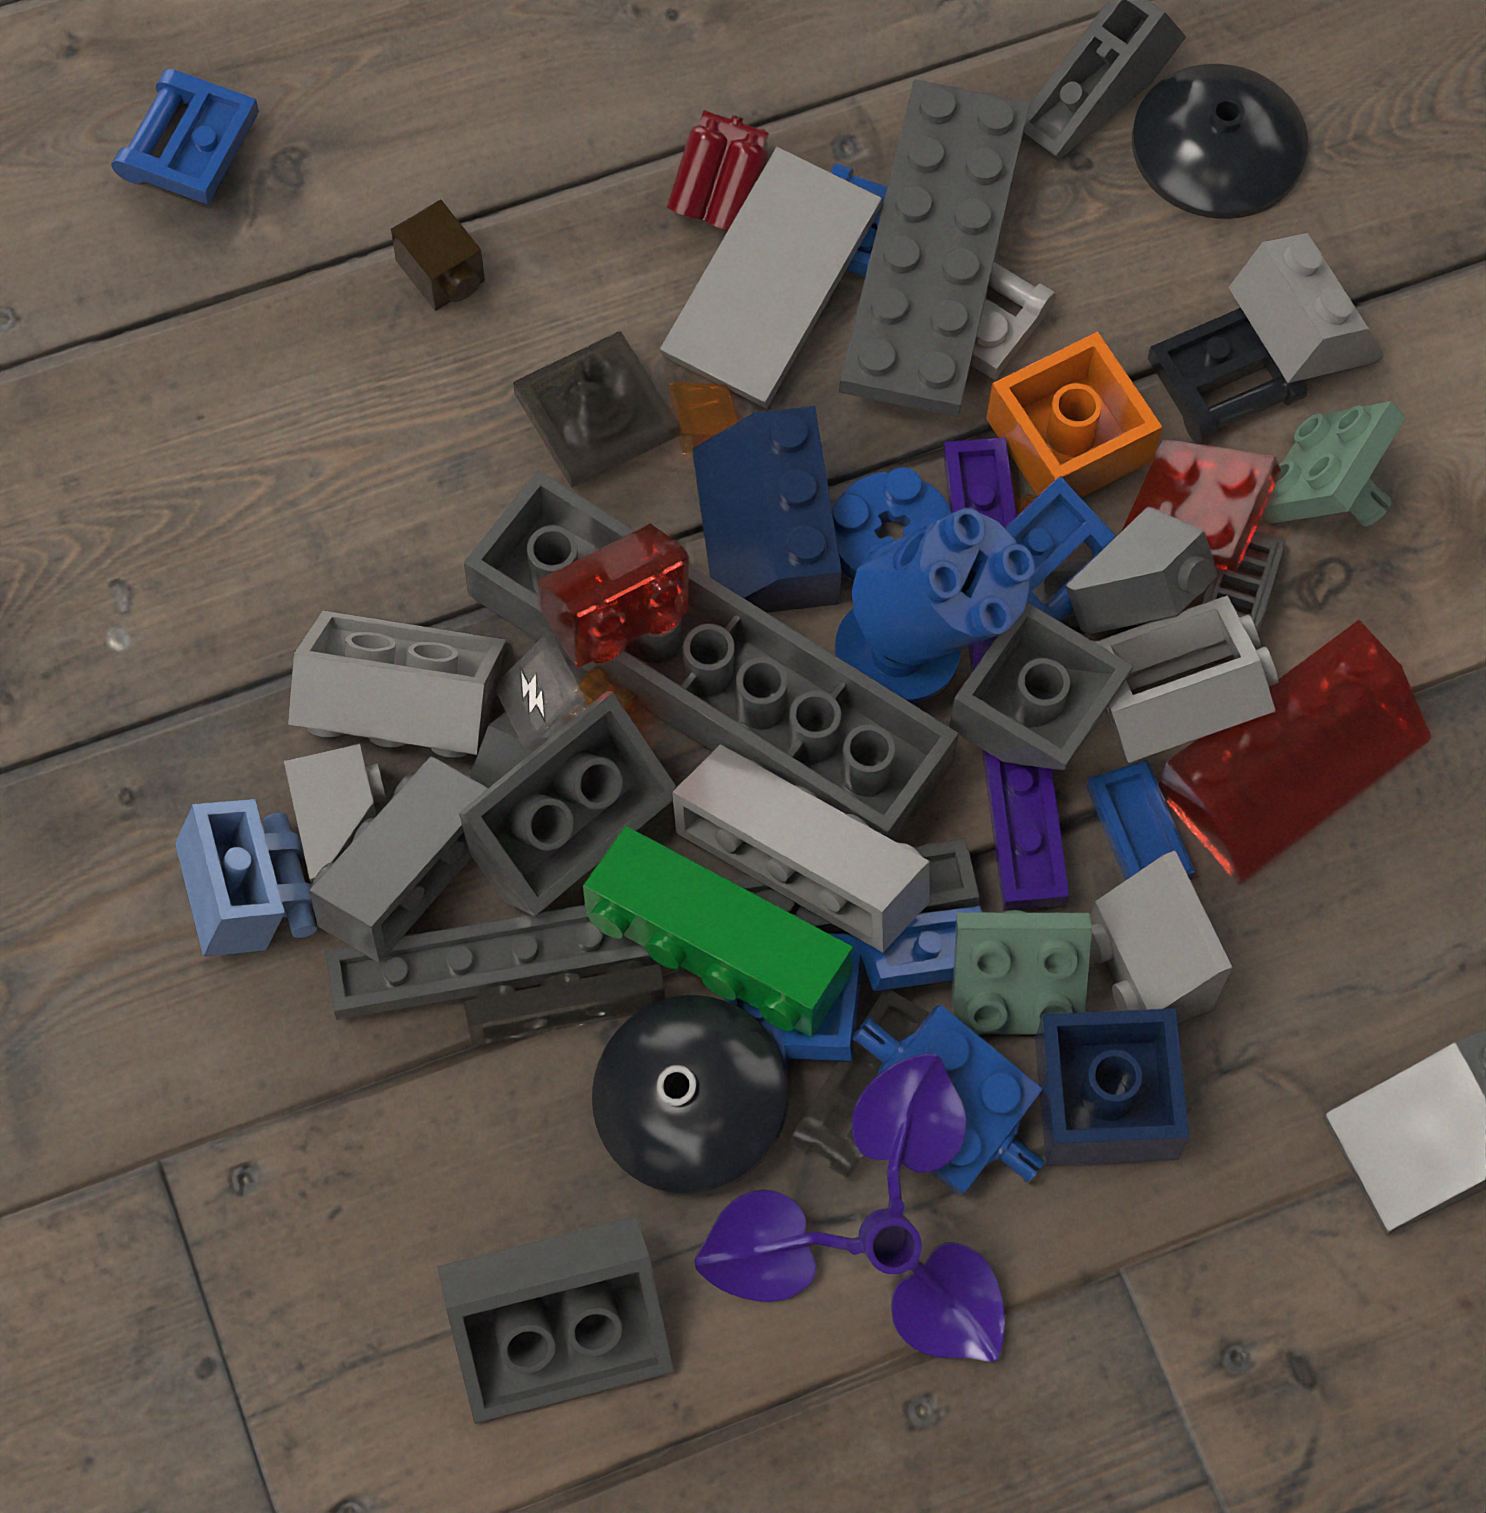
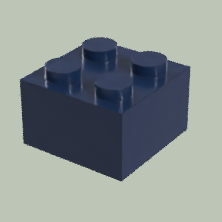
M1176 1008L1042 1014L1035 1037L1039 1086L1043 1088L1040 1092L1046 1166L1179 1160L1189 1140V1128Z

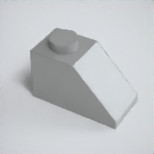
M360 744L284 761L311 886L321 868L327 863L335 862L350 846L362 823L368 818L376 817L374 804L386 801L378 763L365 766Z

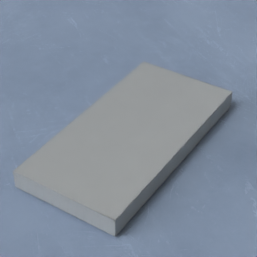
M776 147L660 348L662 356L767 409L883 206L882 198Z

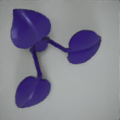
M924 1053L900 1060L878 1074L866 1086L857 1100L852 1115V1135L855 1146L861 1154L870 1159L889 1160L887 1166L888 1208L877 1210L868 1215L861 1224L859 1237L849 1238L817 1231L805 1233V1215L793 1199L774 1190L750 1191L731 1201L719 1214L695 1257V1268L698 1273L712 1285L731 1295L754 1301H780L800 1293L813 1281L816 1273V1264L808 1248L809 1245H822L847 1250L853 1255L864 1253L871 1264L883 1273L901 1274L908 1270L914 1272V1274L906 1276L896 1285L891 1298L893 1324L898 1334L908 1345L924 1354L935 1357L970 1358L990 1362L998 1360L1004 1338L1005 1316L1001 1291L993 1270L977 1251L956 1242H946L938 1245L923 1264L919 1260L922 1250L920 1235L911 1222L903 1215L905 1205L901 1194V1163L908 1169L919 1173L935 1171L954 1159L965 1138L966 1114L963 1103L946 1072L942 1059L936 1054Z

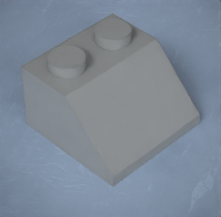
M1308 233L1262 242L1228 287L1287 383L1377 363L1383 356L1369 328Z
M1172 851L1162 855L1095 901L1090 916L1092 925L1090 950L1099 964L1107 962L1116 981V984L1112 985V992L1119 1011L1176 1008L1177 1023L1213 1010L1231 972L1232 965L1176 851Z

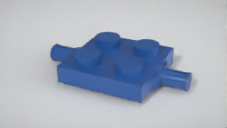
M942 1005L934 1007L915 1033L899 1042L877 1025L871 1017L864 1021L859 1027L860 1030L855 1032L852 1039L882 1062L878 1074L905 1058L924 1053H933L942 1059L946 1072L962 1100L966 1114V1131L962 1146L954 1159L930 1173L957 1195L964 1194L982 1169L998 1158L1020 1175L1026 1183L1033 1179L1038 1173L1035 1170L1041 1169L1044 1160L1018 1141L1015 1135L1022 1116L1043 1088Z

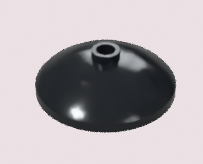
M1201 64L1187 67L1168 75L1147 93L1136 113L1132 130V149L1137 167L1143 178L1164 200L1177 208L1198 216L1233 219L1262 212L1281 201L1292 190L1304 168L1308 152V134L1303 116L1297 105L1272 80L1244 67L1229 64ZM1218 116H1226L1233 120L1224 121L1220 119Z
M682 995L663 999L648 1005L630 1017L615 1032L604 1048L597 1064L592 1086V1108L595 1125L606 1150L613 1160L630 1176L643 1184L663 1192L679 1195H698L718 1191L733 1185L754 1171L764 1161L777 1142L784 1126L789 1103V1083L785 1062L778 1046L768 1031L754 1017L738 1006L722 999L702 995ZM686 1076L689 1080L688 1092L682 1098L673 1099L669 1091L672 1081L677 1077Z

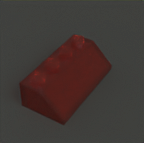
M1360 620L1353 623L1278 679L1279 683L1269 686L1275 712L1198 738L1165 764L1158 784L1164 800L1239 885L1422 748L1431 739V734L1402 665Z

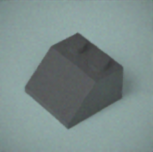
M1026 602L1024 611L1014 625L997 636L955 696L949 727L958 732L961 737L1003 762L1065 770L1132 672L1133 665Z

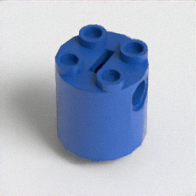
M963 508L870 552L856 571L852 588L854 616L865 639L882 656L902 665H924L999 635L1011 628L1025 609L1029 591V578L1033 575L1035 568L1034 559L1030 551L1024 545L1017 544L1015 538L998 521L971 508Z

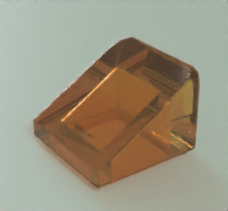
M681 381L668 384L669 406L683 455L692 453V448L738 422L726 385Z

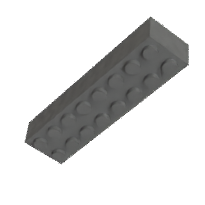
M539 470L536 471L464 561L468 596L711 751H714L721 744L737 754L756 762L764 769L789 783L806 788L818 799L839 811L858 816L870 828L895 842L901 837L954 762L959 736L958 732Z

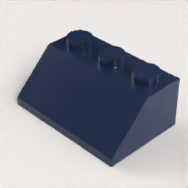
M815 406L754 412L692 448L710 578L766 613L838 605L842 571Z

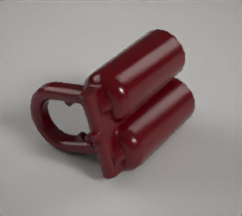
M704 110L699 125L694 126L689 133L667 208L681 215L705 220L713 226L728 231L766 166L769 132L762 128L760 130L743 124V118L732 115L731 119Z

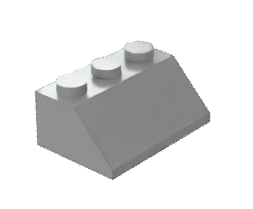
M322 611L294 652L288 725L307 727L306 729L309 733L321 737H337L343 733L369 737L370 742L383 747H399L404 744L431 747L434 753L445 757H462L468 753L477 755L490 724L505 655L506 640Z

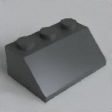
M606 691L461 810L459 816L471 856L502 900L508 905L536 916L601 861L625 825L637 831L673 801L672 792L677 787L615 694L611 691Z
M636 1216L437 1266L474 1424L674 1372L650 1257Z

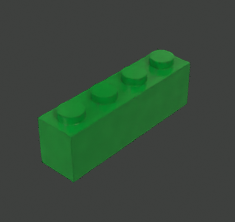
M626 825L583 885L586 916L589 917L591 923L598 930L612 938L620 939L622 936H625L642 945L656 962L667 968L678 969L680 966L701 977L708 989L724 999L734 1000L737 997L758 1008L765 1020L781 1030L792 1031L796 1029L812 1038L852 976L853 946Z

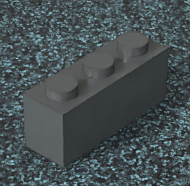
M430 756L415 774L411 773L404 777L397 786L390 802L375 818L371 817L364 821L357 830L350 846L335 862L327 863L316 875L309 892L318 927L380 963L471 860L472 856L469 852L459 812L488 788L433 756Z

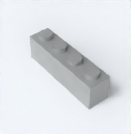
M721 744L672 792L675 826L678 835L882 953L930 902L929 860L923 858L916 849L908 844L897 843L870 828L858 816L839 811L818 799L806 788L789 783L764 769L756 762L737 754Z

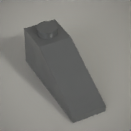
M1108 0L1029 105L1024 134L1055 157L1061 159L1153 82L1185 40V34L1165 11L1149 0Z

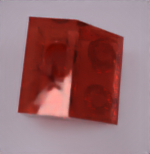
M651 523L537 581L540 610L576 669L592 661L596 664H601L615 658L623 652L627 643L649 632L653 635L664 633L677 625L682 620L684 614L689 612V555L680 543Z

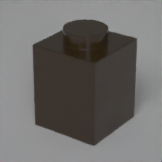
M441 199L391 228L396 262L435 311L451 301L459 302L468 298L475 292L479 284L485 281L480 247Z

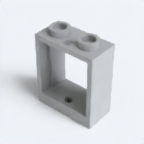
M1228 595L1181 611L1177 616L1159 619L1095 642L1133 665L1132 672L1106 708V713L1128 763L1275 712L1269 686L1279 683L1270 653L1267 647H1261L1251 616L1248 614L1239 617ZM1230 655L1235 657L1232 661L1135 695L1131 692L1133 689Z

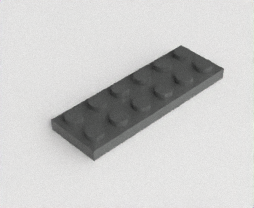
M914 79L840 378L839 393L959 417L1030 102Z

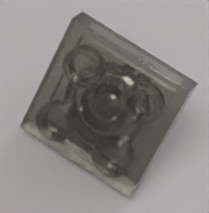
M621 330L513 382L515 396L571 488L679 436V423Z

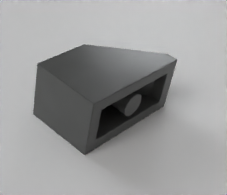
M1148 506L1070 580L1065 587L1080 630L1093 634L1177 616L1199 594L1207 589L1209 584L1218 576L1204 530Z

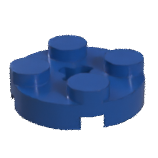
M899 467L890 472L875 473L854 482L836 500L832 510L841 570L854 581L858 567L868 554L894 541L890 536L880 539L876 535L881 530L883 522L893 521L894 523L902 524L905 527L902 536H905L952 514L944 497L936 488L921 480L920 476L909 468Z

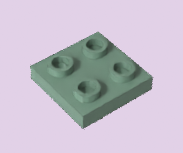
M1392 401L1366 406L1358 405L1346 410L1326 414L1318 413L1310 416L1297 428L1294 434L1295 443L1283 462L1278 464L1265 480L1266 489L1253 509L1268 524L1348 511L1356 517V520L1362 526H1369L1377 522L1387 512L1384 508L1390 507L1391 498L1385 492H1382L1369 477L1400 429L1406 416Z
M1011 910L1004 913H956L951 1013L976 1034H1036L1042 1014L1085 1012L1092 935L1090 913H1026L1019 910Z

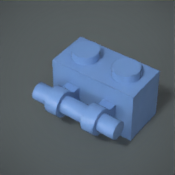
M255 799L192 804L175 842L203 957L264 951L267 949L283 917L288 918L292 936L295 938L308 937L317 931L313 913L314 908L309 892L312 886L309 883H305L300 860L304 857L300 836L292 832L288 816L285 813H274L263 819L264 834ZM273 867L275 868V872H276V876H277V880H278L279 885H277V881H276V877H275V873H274Z

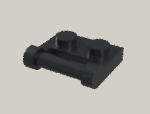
M1241 308L1151 346L1149 350L1148 360L1182 414L1185 428L1190 438L1196 444H1201L1215 438L1218 429L1280 402L1290 405L1307 396L1305 380L1287 383ZM1263 368H1267L1273 378L1210 407H1207L1201 395Z

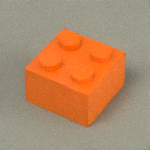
M1098 331L992 383L986 419L998 438H1006L1008 453L1037 496L1061 476L1078 496L1082 498L1154 460L1162 425Z

